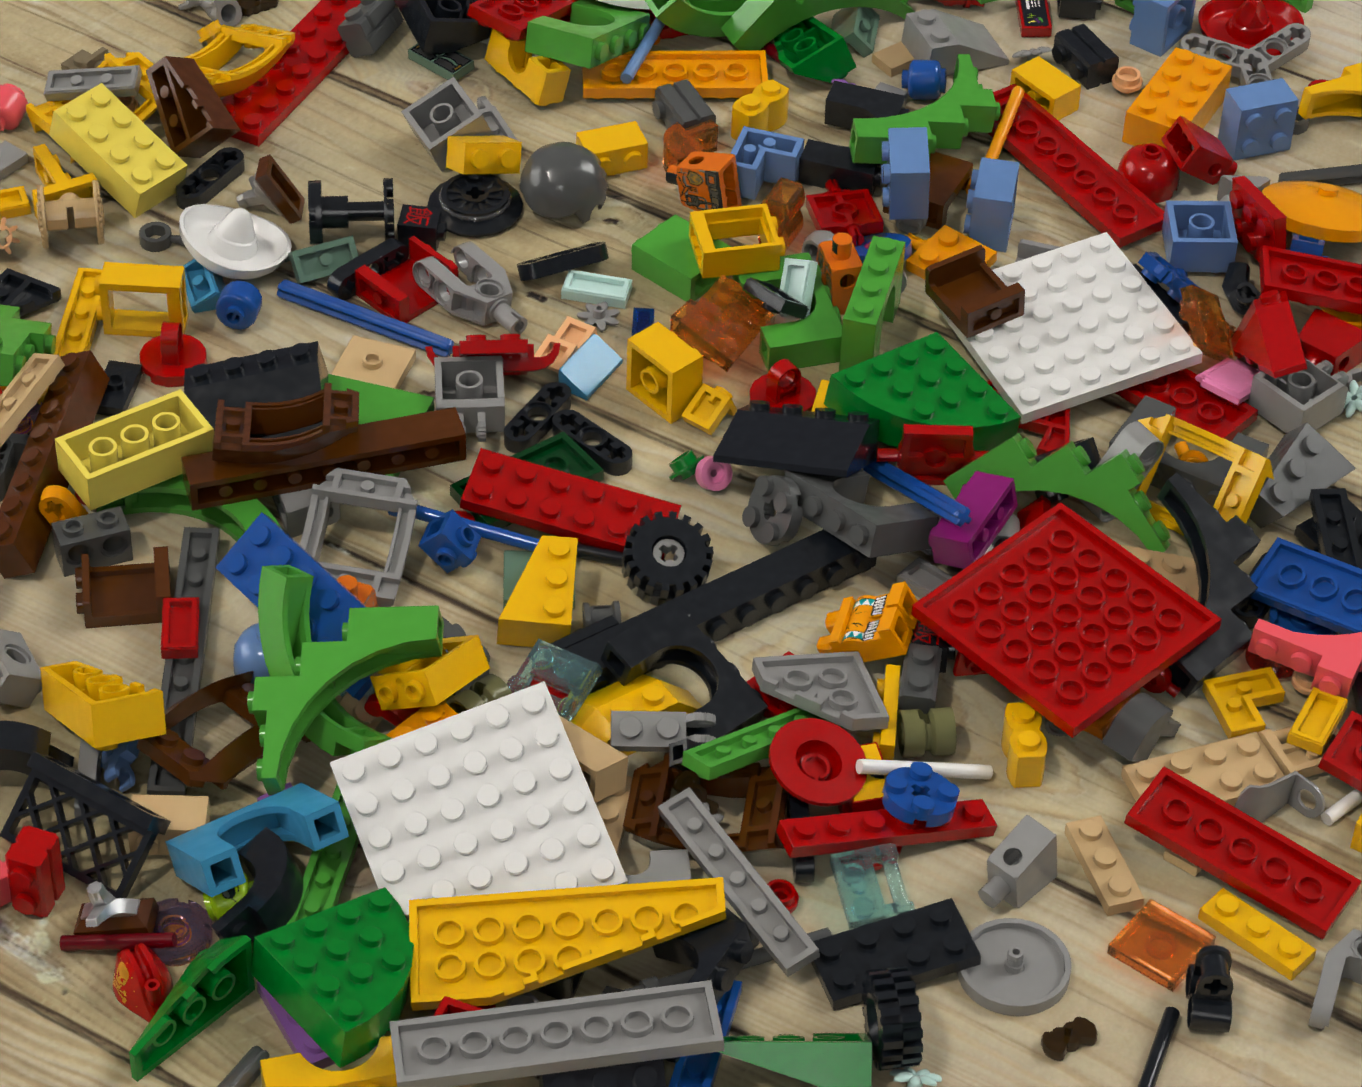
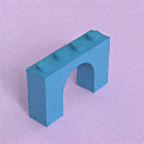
M301 782L165 842L175 874L188 884L213 897L246 882L237 852L265 827L278 835L282 841L299 842L314 851L349 837L339 801Z

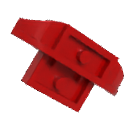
M520 334L500 335V340H486V335H467L466 341H459V346H452V357L502 356L503 376L527 375V372L543 370L553 364L559 355L561 343H554L551 353L547 356L534 357V344H528V339H520ZM425 346L427 357L434 366V357L438 356L433 352L432 346Z

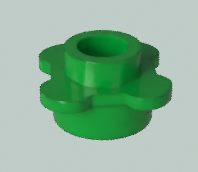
M691 449L678 456L669 463L674 472L669 476L670 480L679 475L683 480L694 475L697 464L704 458V455L696 457Z

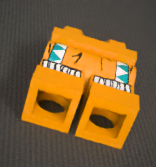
M906 581L892 584L891 591L888 594L880 596L863 595L858 597L856 601L853 596L843 598L840 610L827 614L825 624L830 635L819 637L816 645L819 653L859 651L864 663L906 655L913 635L912 629H915L917 619L911 615L912 605L918 600Z

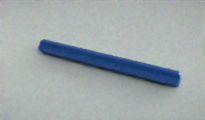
M286 279L279 283L277 287V296L281 299L426 351L425 346H432L433 352L441 357H449L452 354V346H454L452 339Z
M874 461L863 468L871 477L956 526L961 527L964 523L969 524L972 520L969 517L971 510L968 507L888 462Z

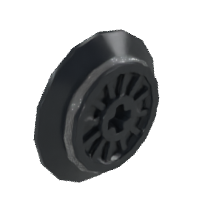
M460 173L440 184L430 194L427 207L441 208L442 222H447L448 232L458 236L483 237L496 235L511 228L521 217L523 201L519 192L513 186L495 175Z

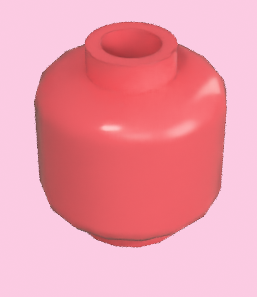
M6 83L0 85V131L16 129L26 113L28 101L25 98V94L19 87L13 84Z

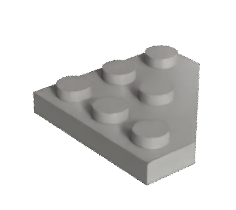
M859 651L753 657L752 672L762 692L851 731H870L888 728L889 715Z

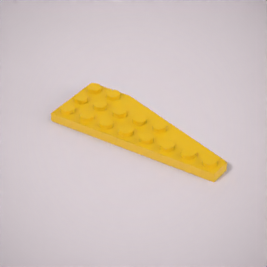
M723 877L409 900L410 942L414 944L410 974L412 1011L437 1009L444 996L473 1006L494 1005L725 920L726 907Z

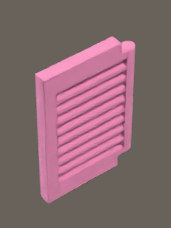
M1226 358L1196 375L1195 379L1201 383V387L1239 405L1249 399L1253 376L1261 371L1238 359L1234 361Z

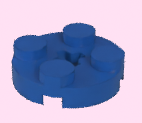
M916 761L910 767L895 769L886 776L882 789V803L892 816L904 823L913 825L916 819L927 821L925 827H937L946 824L953 817L960 790L955 784L950 783L940 774L933 772L932 767L927 763Z

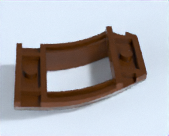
M325 383L323 390L303 398L268 403L246 402L245 408L224 406L225 400L218 399L212 461L268 464L300 458L323 449L350 433L358 432L359 392L348 388L347 391L331 390L332 383ZM322 421V425L295 435L277 438H250V435L285 433Z
M253 671L218 680L181 699L165 710L166 734L140 739L136 748L187 786L203 788L205 782H212L221 790L227 789L229 782L257 762V759L263 758L264 747H261L259 740L260 728L254 714H249L247 706L248 692L254 691V684L251 683ZM222 702L254 726L230 742L209 760L202 751L191 747L179 738L176 732L170 729L193 713ZM304 734L301 740L305 743L311 742Z
M669 752L665 753L663 761L650 767L649 763H646L634 770L623 827L628 833L651 842L673 848L686 849L674 832L664 827L665 821L658 811V806L670 799L673 781L681 772V770L669 766ZM756 762L708 781L701 778L700 786L706 789L707 795L746 798L740 833L727 834L743 854L785 849L776 829L779 820H784L788 792L776 780L770 766L761 767L760 763Z

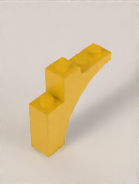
M1362 62L1344 67L1339 78L1305 87L1298 114L1305 120L1322 116L1362 117Z

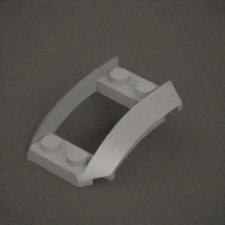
M336 468L326 475V481L320 485L313 484L312 495L300 546L336 579L343 575H351L357 579V582L371 585L375 589L378 607H391L394 605L405 567L418 500H414L411 494V487L406 478ZM332 502L398 513L384 572L319 561Z

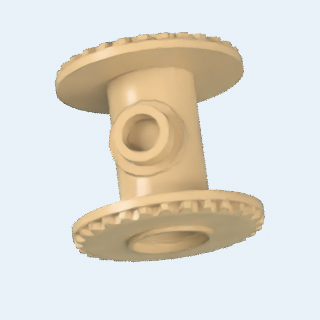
M92 180L94 197L80 198L75 193H65L59 200L45 201L43 184L37 185V217L43 248L49 249L48 231L97 228L98 245L104 244V210L98 180Z

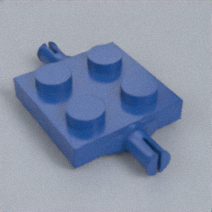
M1145 252L1138 261L1144 267L1141 273L1155 284L1159 282L1168 286L1170 289L1167 291V294L1180 304L1198 303L1206 293L1188 278V274L1184 269L1175 268L1156 252Z

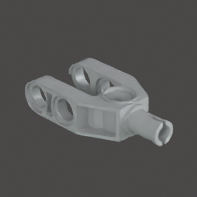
M467 241L452 248L451 253H454V260L458 268L467 276V280L476 283L474 285H466L434 257H427L413 264L412 272L416 283L450 314L482 326L499 322L510 334H521L526 329L527 319L511 307L513 291L505 269L473 242Z
M1353 929L1327 952L1308 1026L1323 1030L1325 1026L1329 1027L1342 978L1351 979L1362 985L1361 930Z

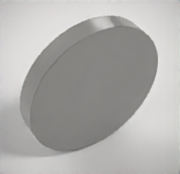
M1003 918L981 924L970 932L980 953L981 964L958 971L957 975L964 991L980 1006L1003 1015L1028 1016L1051 1008L1066 993L1071 975L1070 954L1061 939L1046 927L1024 919Z

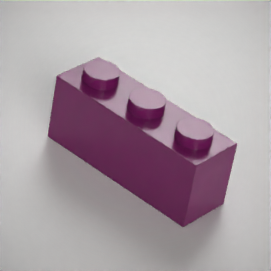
M975 471L967 484L962 486L959 495L955 499L971 510L969 517L972 520L969 524L964 523L959 527L941 518L939 523L931 529L928 542L929 546L932 547L934 563L965 569L984 555L1018 507L1014 478Z

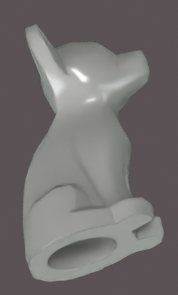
M186 0V2L178 5L180 10L201 6L212 21L218 19L221 25L225 24L231 27L237 25L242 17L241 6L237 0Z

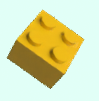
M656 322L627 339L626 390L670 424L681 419L682 413L702 385L703 355L680 339L673 331Z

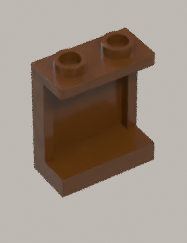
M935 151V153H930L929 211L926 226L939 230L946 225L949 206L960 190L966 189L968 181L972 176L973 163ZM883 207V212L889 214V207Z
M982 245L936 262L925 269L926 294L966 338L1024 315L1025 289L1019 283L1008 287L986 264L985 249Z
M168 546L153 547L154 563L91 567L89 553L81 554L82 567L75 568L76 589H82V592L76 593L77 614H84L85 627L99 628L162 623L163 598H172Z

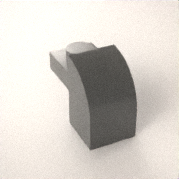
M1141 692L1132 697L1119 711L1102 743L1129 761L1139 762L1148 759L1160 736L1175 737L1181 724L1171 718L1173 714L1172 709L1147 693Z

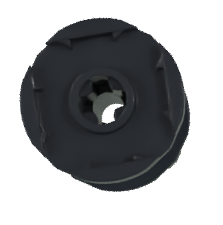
M383 178L384 201L348 202V195L322 196L321 180L308 181L310 245L323 243V229L349 228L350 221H384L385 240L395 238L394 224H388L394 223V200L387 199L393 197V178Z

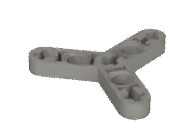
M1292 23L1250 49L1191 33L1183 36L1180 49H1186L1192 53L1219 60L1215 57L1217 54L1228 55L1230 57L1229 60L1219 61L1232 66L1231 76L1239 78L1241 86L1273 80L1271 72L1308 49L1311 32L1303 24ZM1274 48L1282 54L1274 56L1270 55L1266 50ZM1252 66L1253 68H1256L1255 74H1252Z

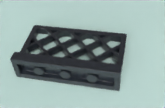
M33 751L27 763V766L31 767L32 770L0 833V837L11 843H16L18 835L14 834L20 820L27 816H31L33 827L43 830L39 812L54 806L58 825L48 828L46 831L61 833L65 849L61 851V858L67 857L68 861L67 863L62 860L63 871L87 885L95 881L101 882L106 890L115 898H127L158 833L165 835L171 821L51 756ZM40 780L48 784L52 799L37 805L34 792ZM59 790L66 794L60 796ZM75 798L78 800L82 815L66 821L62 803ZM88 806H90L91 808H93V809H95V810L92 811V812H90ZM106 815L108 816L112 832L96 838L92 819ZM84 822L88 841L73 847L68 828ZM119 823L125 825V827L120 828ZM132 831L143 835L137 850L126 854L122 835ZM114 839L118 858L103 863L98 845ZM90 848L95 867L81 871L78 869L75 854ZM120 865L123 879L118 889L115 890L108 885L105 870ZM97 873L98 880L91 875Z

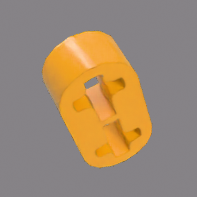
M51 485L42 491L39 510L50 525L53 522L89 514L71 491L63 486Z

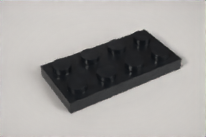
M950 898L815 940L813 942L819 948L820 957L811 962L831 1007L835 1011L863 1002L862 979H864L863 974L866 970L907 966L908 970L912 973V981H915V985L980 965L981 956L953 899Z

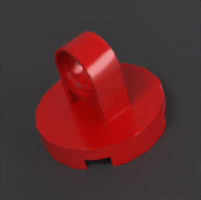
M164 321L160 336L154 337L145 343L139 353L143 375L150 376L153 384L164 387L184 386L186 368H191L198 364H207L206 348L198 339L191 335L183 334L182 324L179 322Z
M781 359L770 368L768 374L762 375L753 382L749 391L750 401L770 402V407L782 408L783 404H798L803 406V411H811L816 398V389L809 380L801 376V371L791 361Z

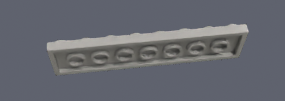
M711 980L389 1022L397 1087H453L724 1051V1038Z

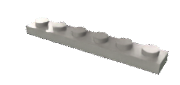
M690 787L658 806L659 815L685 848L688 849L709 878L723 877L726 900L787 977L820 957L819 948Z

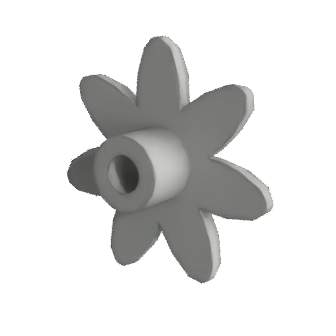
M1043 46L1037 49L1021 50L1014 53L1012 58L1027 56V61L1039 56V54L1051 52L1052 49Z
M607 302L595 305L586 303L587 312L577 313L578 318L586 320L584 323L592 326L596 324L601 332L605 331L606 324L610 326L619 324L618 320L614 317L619 315L620 310H607Z

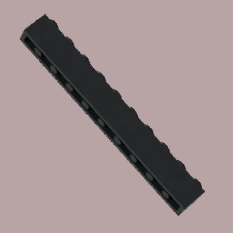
M823 529L672 600L691 615L693 622L704 635L709 636L714 642L720 641L740 629L750 627L757 621L774 613H779L802 600L809 599L825 589L837 586L859 573L870 570L876 566L877 557L869 558ZM670 601L557 652V674L568 682L570 693L578 700L617 682V678L600 660L607 642ZM666 664L655 666L643 674L645 675L655 669H660Z

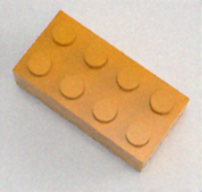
M1176 47L1126 111L1122 142L1133 146L1153 143L1166 148L1161 138L1180 115L1203 129L1224 101L1225 91L1230 85L1232 66L1221 63L1219 60L1210 59Z

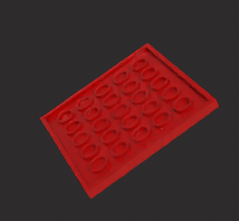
M1062 502L912 605L911 615L1071 738L1082 732L1218 631L1222 621L1219 616Z

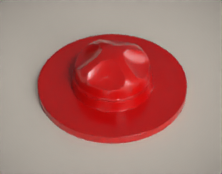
M802 718L791 721L777 731L770 744L769 764L776 780L788 793L808 804L824 807L844 804L852 800L860 792L866 781L867 774H858L855 768L858 759H866L861 746L850 733L832 722L817 718Z

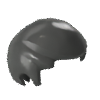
M556 142L540 147L530 156L521 173L519 187L526 203L535 213L547 218H563L574 214L578 216L583 224L590 220L591 213L597 205L598 209L602 208L609 185L606 180L607 173L601 166V161L593 152L571 142Z

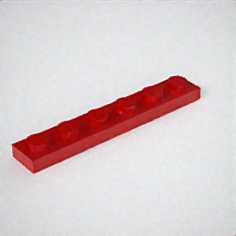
M983 799L957 801L951 820L937 827H925L927 821L916 819L913 825L904 823L892 816L886 809L779 820L776 832L789 858L990 837L994 836L998 825Z

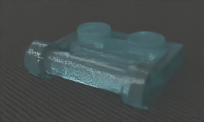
M538 638L517 674L508 680L507 686L514 693L530 687V683L534 679L539 682L545 681L546 685L569 694L568 697L563 699L552 694L550 695L558 714L571 721L576 716L603 670L598 663Z
M887 843L831 854L830 865L849 929L915 909L914 903L908 900L897 863L899 853L895 844ZM874 863H879L883 866L893 903H884L874 870Z

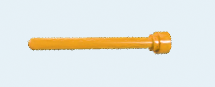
M1015 86L1012 89L985 158H999L1024 95V89L1021 86ZM970 177V179H969V181H968V184H967V186H966V189H965L967 195H968V190H969V189H972V188H970L971 177Z

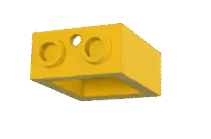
M767 203L690 212L689 239L702 279L780 270V257L785 256V242L783 237H778L776 216L770 215ZM759 235L762 244L715 249L713 240Z
M104 262L101 275H96L94 284L95 295H100L97 306V319L103 321L104 334L157 337L161 334V327L164 321L181 323L182 332L185 334L189 316L184 266ZM113 291L167 294L168 312L114 309Z
M478 635L443 638V650L440 657L414 659L389 666L371 675L370 679L382 711L437 706L489 670L490 666Z

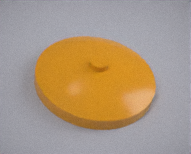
M1314 181L1277 182L1268 185L1262 190V193L1287 217L1286 230L1324 241L1341 243L1362 242L1361 193L1341 186Z

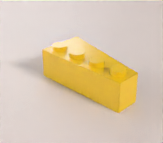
M78 661L40 667L44 710L96 750H113L118 747L119 743L166 734L162 690L154 688L145 692L144 684L135 681L128 686L123 684L121 676L103 674L101 669Z

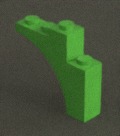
M0 305V386L7 387L33 353L54 354L56 336L51 335L52 323L20 319V307Z

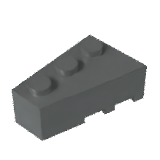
M1306 422L1285 434L1268 458L1271 461L1274 479L1266 478L1249 518L1261 529L1307 502L1311 489H1326L1356 468Z

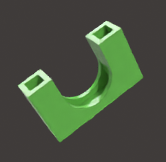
M578 0L572 3L570 22L547 16H540L528 21L525 52L591 69L637 48L651 27L649 24L650 14L597 0Z
M873 236L843 317L839 371L879 355L883 321L893 323L900 304L906 242L887 237Z
M809 252L781 256L780 270L733 275L732 290L740 309L761 307L763 301L743 289L747 278L751 277L772 283L780 289L785 258L812 260ZM817 265L810 315L798 321L760 327L759 353L768 372L781 359H788L798 369L840 362L842 337L840 311L831 302V293L828 285H823L819 265Z

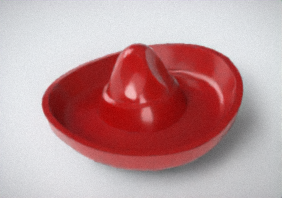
M1211 0L1202 6L1198 14L1199 27L1204 36L1248 49L1289 24L1299 23L1304 25L1301 13L1294 6L1282 0ZM1274 48L1266 50L1270 55L1277 56L1282 54ZM1221 54V55H1223L1224 57L1230 59V57H1229L1228 55H1226V54Z

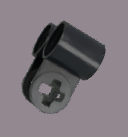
M1218 945L1203 947L1196 955L1195 964H1188L1185 985L1186 998L1189 999L1187 1009L1188 1029L1229 1032L1232 1019L1231 995L1234 988L1233 979L1230 976L1231 953L1225 947Z

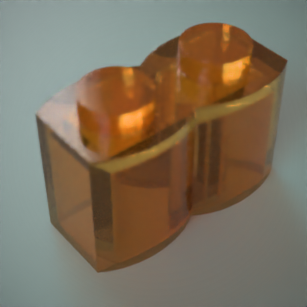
M781 177L761 204L767 203L770 215L776 216L778 237H783L786 252L803 228V215L800 209L805 201V191L802 184ZM758 235L759 244H762L760 236Z

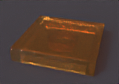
M1150 899L1108 944L1107 954L1173 992L1186 977L1188 964H1195L1198 951L1203 947L1214 945L1216 936Z

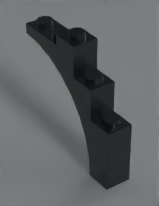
M1177 472L1166 481L1157 498L1175 518L1188 541L1197 570L1199 585L1198 602L1222 619L1218 631L1168 667L1172 672V683L1180 687V692L1187 698L1203 685L1204 680L1211 679L1240 656L1250 643L1252 632L1249 630L1248 625L1239 619L1235 613L1248 603L1258 587L1252 582L1250 576L1238 566L1251 556L1261 540L1255 535L1253 529L1245 524L1237 515L1226 522L1218 510L1210 506L1196 491L1194 486Z

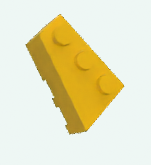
M541 536L498 619L497 644L551 649L552 642L570 635L578 538Z

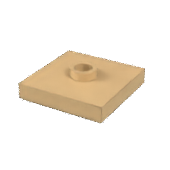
M353 335L331 374L400 389L416 360V349Z

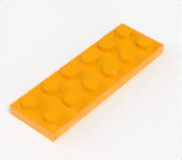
M765 50L649 51L629 84L623 83L620 76L635 51L626 52L591 69L582 67L583 98L593 99L655 98L657 87L667 84L673 85L674 82L685 79L692 84L702 98H740L753 93V90L759 84L768 80Z

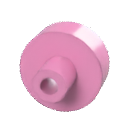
M706 456L697 464L695 477L702 488L720 491L725 489L731 482L732 467L728 463L713 462V456Z

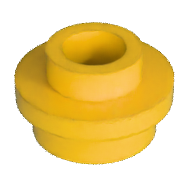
M217 19L198 30L200 44L205 41L208 44L221 33V26H225V24L221 25Z

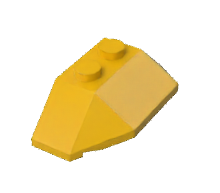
M642 674L625 686L617 681L576 700L571 722L610 745L611 710L686 712V714H690L702 706L688 690ZM620 751V752H622V753H624L625 755L629 756V755H631V754H633V753H635V752H637V751Z

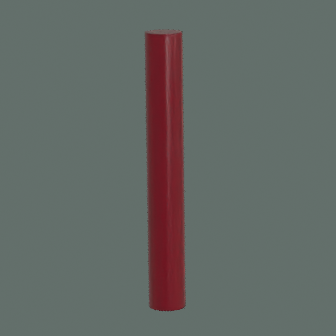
M175 932L61 935L60 949L62 951L134 949L135 945L140 943L145 944L150 949L176 948L177 935Z

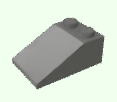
M924 9L906 13L901 41L914 57V60H937L942 68H946L947 75L954 74L958 54H970L973 67H977L978 70L1009 64L1008 57L983 24L936 9Z

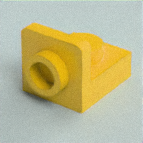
M703 383L681 416L688 424L712 436L725 415L728 413L734 416L737 408L732 400V394L720 386L712 388Z

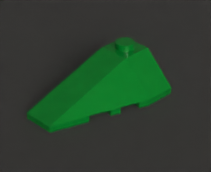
M247 935L220 939L210 948L199 952L195 959L191 961L129 1052L131 1074L134 1080L138 1082L255 990L254 976L250 973L252 962L251 938Z
M813 1033V1041H805V1037L793 1034L773 1036V1041H764L765 1037L758 1035L723 1036L724 1051L719 1053L818 1087H872V1041L866 1033Z

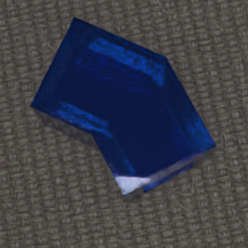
M634 307L632 336L654 324L655 309Z

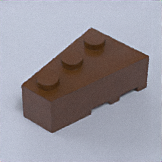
M165 56L146 70L169 147L179 157L201 158L240 131V128L194 59Z

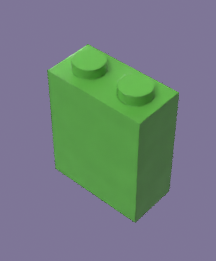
M676 214L665 222L660 223L655 229L632 244V270L689 304L728 277L702 279L689 239V222ZM719 239L713 240L715 249L731 247Z

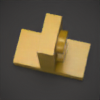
M45 144L33 147L35 171L45 186V201L59 200L65 193H75L80 198L94 197L92 180H97L93 172L71 179L68 172H63L58 156L56 154L52 155ZM37 189L32 190L34 212L38 220L36 206Z

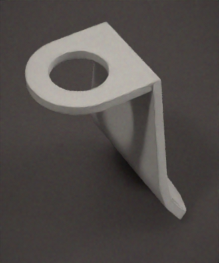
M1294 771L1269 784L1247 786L1239 795L1234 807L1262 823L1286 804H1289L1306 817H1318L1325 809V800L1322 792L1314 783L1297 771ZM1302 789L1310 791L1315 797L1316 806L1314 809L1308 808L1303 804L1300 797Z

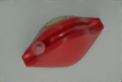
M140 943L135 945L134 949L126 948L117 952L113 974V992L123 1006L147 1022H150L173 989V982L163 961L153 950Z

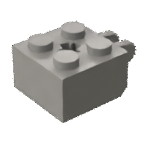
M502 356L434 357L436 410L456 407L465 433L476 432L478 442H485L486 433L504 432L505 395Z
M1306 359L1308 369L1282 377L1273 378L1261 371L1253 376L1248 404L1258 409L1259 415L1286 434L1306 422L1317 430L1343 413L1348 387L1345 386L1349 379L1348 374L1344 371H1338L1337 374L1335 373L1331 376L1330 373L1334 366L1331 362L1324 360L1315 365L1308 359Z

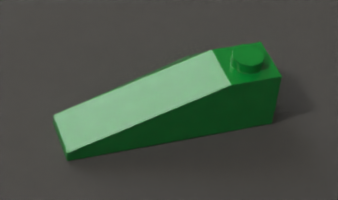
M814 17L797 23L774 38V44L781 65L794 74L831 83L833 79L845 78L848 72L856 68L844 37Z

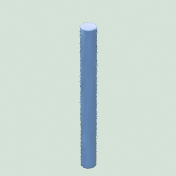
M654 19L651 27L622 72L620 79L623 83H631L665 27V24L659 19Z

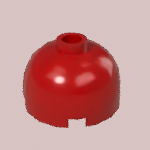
M1153 143L1141 144L1132 147L1122 156L1117 171L1152 202L1161 203L1173 197V192L1178 190L1180 169L1166 148Z

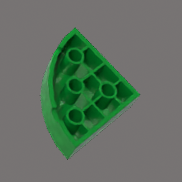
M938 332L831 374L824 405L835 409L838 415L848 416V412L860 411L869 413V418L879 419L878 441L894 447H898L902 440L903 424L973 426V446L975 451H990L1016 435L1021 416Z
M384 887L255 936L250 973L336 1065L342 1068L374 1049L378 1045L379 1038L387 1031H390L389 1022L400 1019L407 1001L414 944L410 942L409 923L401 906Z

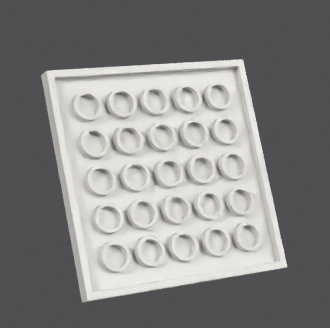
M1107 232L993 269L992 271L1007 287L1019 283L1025 289L1024 315L970 338H966L932 300L1002 398L1021 416V424L1202 363V351Z
M545 681L330 762L331 769L377 888L379 890L385 887L401 906L408 923L409 900L628 884L627 877Z

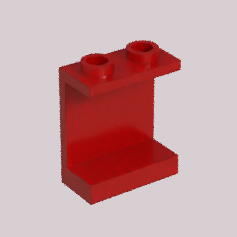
M415 236L409 238L410 259L381 276L365 264L355 270L356 296L381 314L405 323L439 304L416 283L412 272L413 264L416 261L427 257H434L455 276L458 277L459 275L458 266L453 261L448 260L430 245L425 244Z

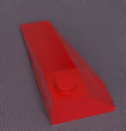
M1270 290L1262 293L1258 299L1253 300L1231 338L1234 355L1237 358L1245 356L1246 362L1250 365L1257 363L1260 371L1273 378L1308 369L1286 290L1281 292Z

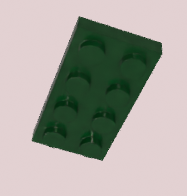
M564 431L510 456L600 482L604 480V470ZM470 476L450 485V496L459 505ZM465 510L472 514L477 522L499 528H505L513 524Z

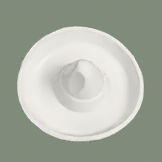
M197 204L185 208L180 215V236L188 252L203 267L226 278L247 280L265 276L278 269L284 263L292 248L290 238L282 228L267 219L249 213L244 208L235 209L220 205Z

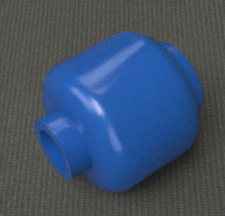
M913 60L909 64V69L902 71V88L908 89V95L913 100H937L940 93L946 92V68H942L937 60Z
M240 280L232 281L223 288L218 298L216 315L225 326L231 329L242 330L249 328L255 323L260 312L262 296L253 284Z

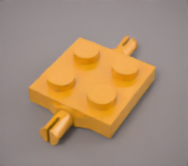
M944 225L927 240H923L911 232L906 235L911 240L912 249L916 250L906 260V270L924 280L926 267L979 245H982L985 249V262L989 267L997 261V251L947 225Z

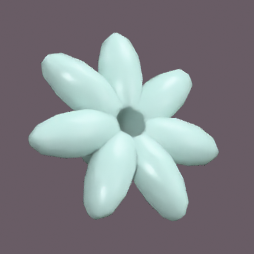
M1355 380L1350 382L1344 409L1346 408L1345 415L1347 418H1350L1355 410L1362 412V385L1359 387Z
M906 1067L903 1070L893 1069L890 1071V1075L894 1076L893 1081L907 1082V1087H923V1084L937 1086V1082L942 1081L940 1075L930 1073L927 1069L916 1072L914 1069Z

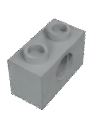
M0 629V703L29 708L36 695L42 689L40 668L21 633Z

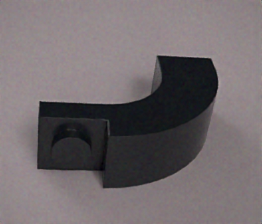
M0 721V770L17 771L29 776L32 768L27 766V763L33 751L51 756L72 768L74 757L50 745L51 732L21 722Z
M267 827L237 852L255 880L248 893L211 925L219 939L247 935L251 938V943H253L255 936L286 925L300 903L303 893L302 873L280 837Z

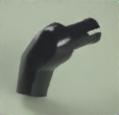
M1229 263L1222 288L1234 310L1241 315H1245L1253 300L1258 299L1261 293L1250 283V267L1247 263Z

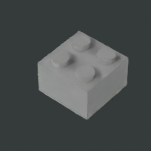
M454 77L401 111L415 136L442 172L447 169L448 136H494L481 112Z

